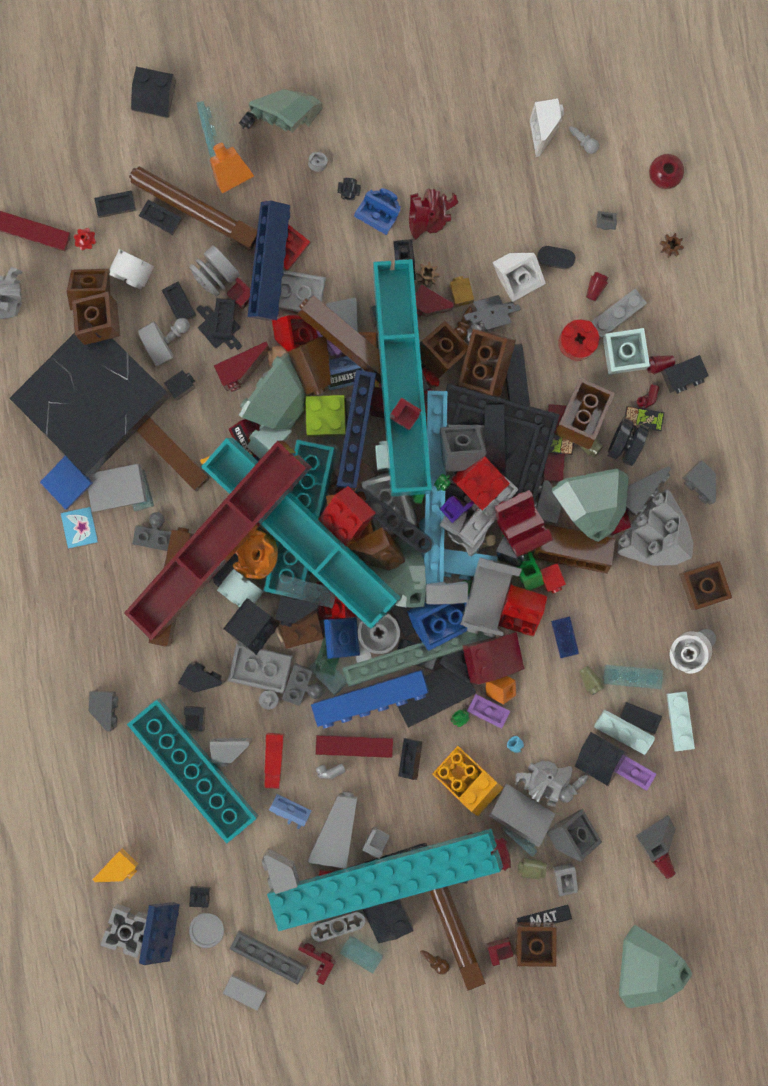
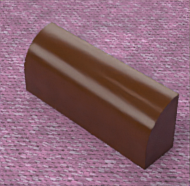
M548 524L544 525L546 530L549 529L553 541L534 549V559L608 574L612 566L615 538L605 537L597 542L581 531Z

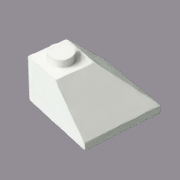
M509 253L493 262L496 273L512 302L546 284L534 253Z

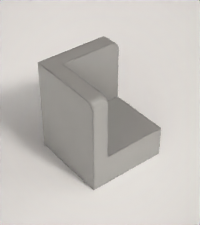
M373 827L362 850L380 859L389 839V834Z

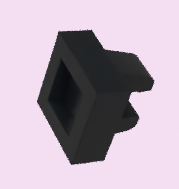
M191 886L189 907L209 908L210 887Z

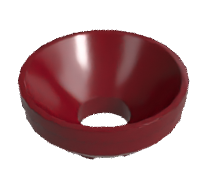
M672 154L658 156L654 159L649 169L651 181L662 189L676 187L684 175L683 163L677 156ZM665 164L673 165L674 172L671 174L665 173L663 166Z

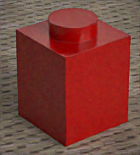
M558 563L540 569L546 592L551 591L554 594L563 590L562 586L566 585Z

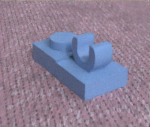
M278 794L269 811L276 815L287 818L289 825L292 821L297 823V829L305 826L311 810Z

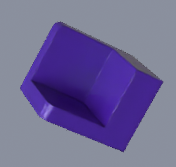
M452 496L443 504L440 510L454 523L475 503L471 501L464 506L456 497Z

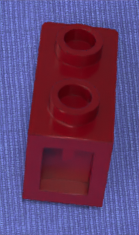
M300 943L299 951L324 963V965L320 964L316 971V975H318L317 982L324 985L335 963V960L332 959L333 956L325 951L321 953L315 950L316 947L310 943Z

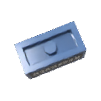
M348 356L329 360L331 384L328 385L329 390L352 386L356 370H364Z

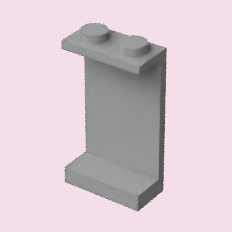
M479 557L461 625L467 627V631L478 634V631H482L484 635L489 637H495V634L503 636L504 632L497 629L511 577L512 575L520 576L521 569L513 565Z

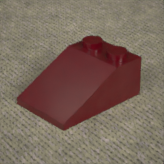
M267 341L213 365L226 391L235 392L248 380L268 355V351H271Z
M517 632L463 645L470 683L483 684L525 669Z

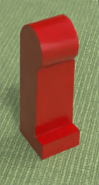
M285 733L266 734L265 788L280 789Z

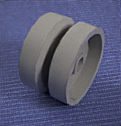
M388 613L374 628L370 629L363 621L360 622L358 628V639L362 647L374 654H385L391 651L398 643L400 637L399 625ZM376 629L383 631L381 636L375 634Z

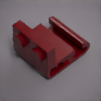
M530 490L519 493L514 498L502 501L495 506L497 523L517 557L553 541L549 529H545L544 521L534 506V499Z

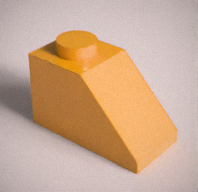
M122 848L92 880L94 882L123 881L126 877L130 880L137 872L135 868L138 863Z

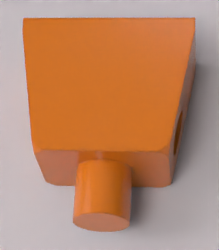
M218 143L213 147L216 155L209 160L216 184L222 194L254 177L234 147L226 149L223 143Z

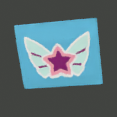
M91 507L61 513L68 549L98 542Z

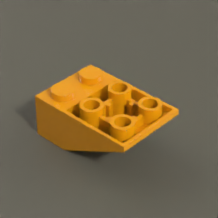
M459 746L432 773L464 806L477 816L483 812L504 788Z

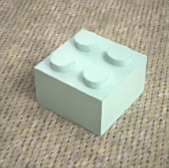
M644 328L604 335L603 343L608 375L645 370L650 366Z

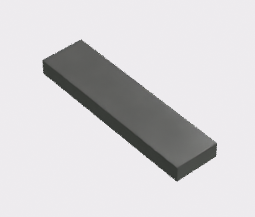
M238 931L230 947V950L297 985L307 968L306 965L241 931Z

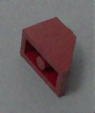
M422 284L415 294L417 316L419 317L421 315L428 317L452 311L454 308V303Z

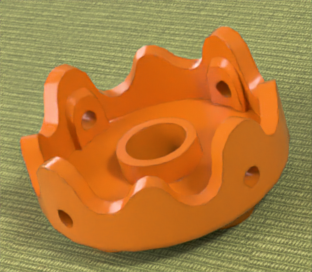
M255 530L235 552L239 560L233 564V568L242 573L246 578L262 579L268 576L273 571L278 557V548L274 538L267 532ZM260 551V557L257 559V553Z

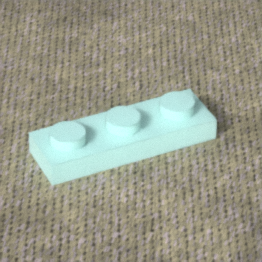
M687 692L666 694L674 751L695 749Z
M603 710L594 725V728L644 755L655 740L654 736L606 710Z

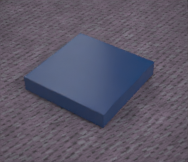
M66 455L40 481L65 510L69 509L93 484Z
M357 617L324 620L327 659L360 656Z

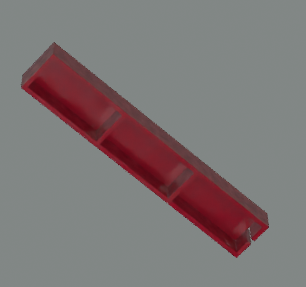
M284 440L276 441L124 612L150 640L159 638L312 468L301 456H294L296 452Z

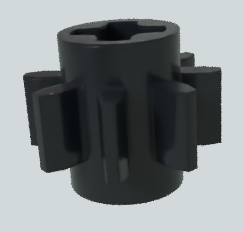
M343 178V182H338L337 193L341 194V198L344 200H355V196H360L361 185H358L357 180L354 178Z

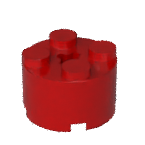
M582 319L571 321L564 327L559 336V349L564 356L573 361L585 360L598 347V330L591 321ZM577 337L583 340L581 344L578 341L575 342Z

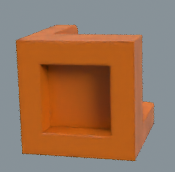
M505 676L486 682V695L504 705L516 696V680Z

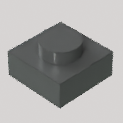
M597 211L596 227L603 230H616L617 214Z

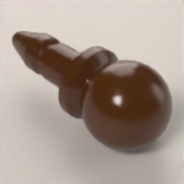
M471 306L465 311L464 315L472 313ZM464 316L461 322L457 323V327L454 328L463 340L468 336L467 330L470 328L468 325L470 320L466 321Z
M420 951L422 957L431 963L430 967L435 969L438 974L444 975L449 971L448 961L441 959L439 956L435 957L427 951Z

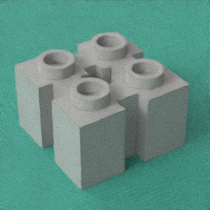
M116 904L108 922L112 926L106 929L101 946L116 950L119 946L124 948V954L138 958L141 953L143 937L141 936L144 935L147 914L139 911L134 915L130 913L131 908ZM123 928H129L131 930L130 933H125L126 930Z

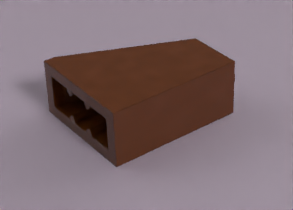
M321 336L288 351L306 395L313 392L315 395L326 391V386L331 384L327 339Z

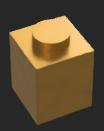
M464 276L452 279L453 281L450 282L449 287L455 308L472 304L474 296L469 277L464 278Z

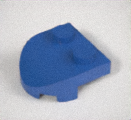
M381 188L379 191L370 190L365 194L364 200L356 210L354 217L387 235L400 212L401 206H399L397 201L398 197L390 190Z

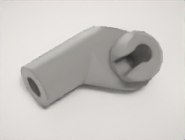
M342 764L326 770L325 765H321L316 768V772L318 773L317 776L321 779H333L343 774L345 768Z

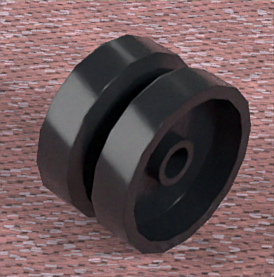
M623 417L612 438L607 456L616 460L623 453V463L633 466L644 447L649 427L639 424L633 430V420Z

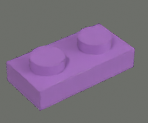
M477 694L474 695L467 712L501 729L510 713L509 710Z
M627 756L617 771L619 775L646 791L656 776V773Z

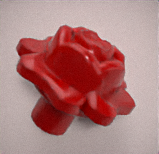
M89 228L78 229V234L73 236L75 246L79 247L82 251L85 249L91 250L93 245L96 244L95 232H90Z
M424 367L422 372L427 384L438 387L439 379L430 369Z

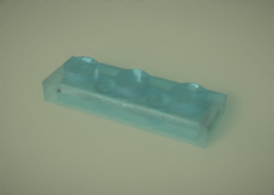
M204 101L196 104L211 158L216 155L213 147L218 144L214 141V136H217L214 125H210L209 118H212L210 107H206Z
M281 574L275 592L279 595L333 608L336 597L326 586Z
M605 664L603 684L662 689L663 670Z

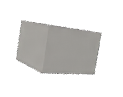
M567 863L554 866L553 871L559 897L578 893L576 870L573 864Z

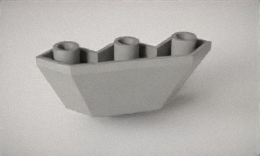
M668 489L656 494L647 503L645 510L638 514L631 523V528L626 529L619 538L617 549L619 555L653 566L677 565L692 558L693 540L688 522Z

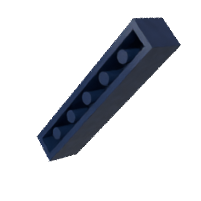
M272 200L264 201L260 204L247 317L265 321L277 320L279 299L282 292L281 282L284 275L283 265L286 256L288 222L290 219V205Z
M356 370L336 487L346 488L349 486L352 490H356L376 373Z

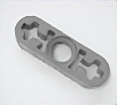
M357 910L318 922L312 927L311 936L315 941L322 942L359 930L365 925V915ZM355 915L358 918H362L359 925L356 922L349 923L351 928H347V922L344 918H348V922L352 921ZM335 921H341L344 924V928L341 931L334 930L333 923ZM326 924H330V931L332 934H329V930L323 932L322 937H320L319 934H315V932H317L318 927H320L321 930L327 929Z

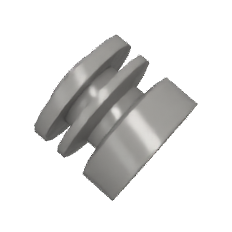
M212 245L203 253L207 262L204 263L197 259L196 262L201 268L198 270L191 264L189 269L192 271L196 281L206 291L217 297L220 293L215 286L217 285L220 289L224 290L225 287L221 280L224 278L227 282L232 283L240 274L229 260Z

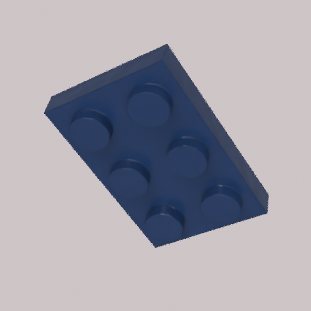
M170 902L149 905L139 964L151 965L170 961L180 904Z

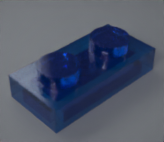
M565 617L551 621L559 657L565 658L579 654L571 618Z

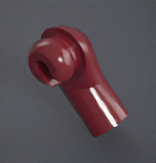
M650 385L648 394L637 399L638 407L646 409L654 405L660 387Z

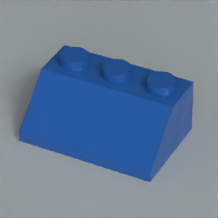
M425 602L424 607H415L407 611L413 628L428 651L467 631V627L461 625L467 602L455 604H427Z

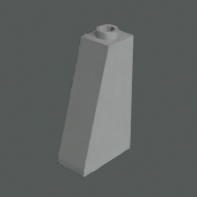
M342 792V794H338L309 855L308 863L346 869L357 797L354 796V793Z

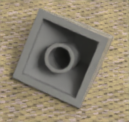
M252 738L212 739L210 741L212 763H217L219 767L228 766V763H232L252 743Z

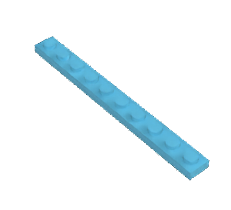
M428 391L427 438L432 491L430 494H426L425 533L433 539L434 546L429 552L424 553L426 584L443 582L445 529L439 525L444 517V513L440 508L445 503V491H437V488L433 485L441 474L446 475L441 457L440 428L447 427V391ZM425 539V549H428L430 543Z

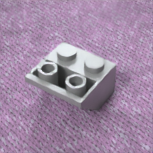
M271 849L266 850L262 859V865L264 870H268L269 873L267 880L270 890L274 889L275 894L298 887L300 879L294 861Z

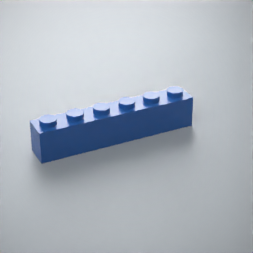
M418 670L312 703L311 708L317 727L323 725L324 729L334 726L335 721L341 720L344 723L353 720L352 716L358 714L360 717L370 715L371 710L378 709V712L389 709V705L394 703L397 706L408 703L407 699L415 698V701L426 697L425 694L429 693L423 670Z

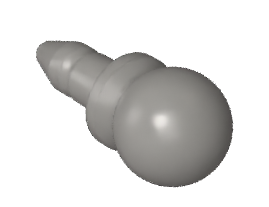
M569 127L572 135L581 141L580 146H584L587 153L593 154L598 151L599 142L596 139L590 138V135L585 137L577 128Z
M179 318L175 321L174 326L170 327L172 331L164 338L167 345L176 335L181 337V333L189 330L190 324L188 320Z
M587 774L581 776L572 786L568 783L567 787L561 789L559 799L564 803L570 802L573 796L578 794L576 790L585 784L589 776Z

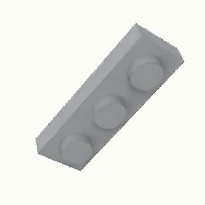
M636 288L592 321L598 330L600 339L647 304Z

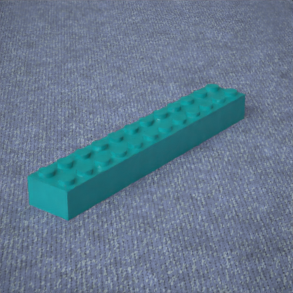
M412 259L395 260L394 270H390L391 261L373 262V281L391 497L430 494L432 485ZM401 397L421 410L420 416L410 430L390 419V414Z
M226 438L201 467L230 494L258 461L234 438ZM291 492L262 522L261 525L370 629L374 628L401 599L392 588L351 549L332 534Z
M492 829L305 879L299 881L298 887L277 894L272 889L267 896L277 929L282 931L499 873L503 868L499 851L494 850L497 845Z

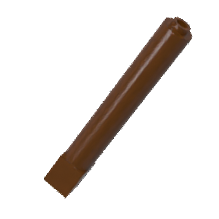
M140 166L132 169L129 178L133 185L230 238L232 242L251 252L256 243V229L240 220L233 219Z
M448 886L429 891L467 990L469 991L486 984Z

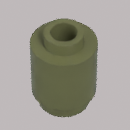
M523 858L522 862L519 861L518 873H521V877L540 880V878H545L547 863L542 862V860Z

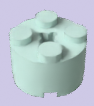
M234 569L217 589L218 592L232 603L238 605V607L242 605L246 598L256 603L264 592Z

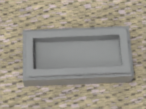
M231 975L223 994L258 1010L266 991Z

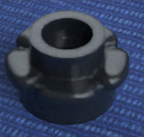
M247 112L239 122L242 129L245 127L249 129L255 122L254 114L252 115L250 112Z

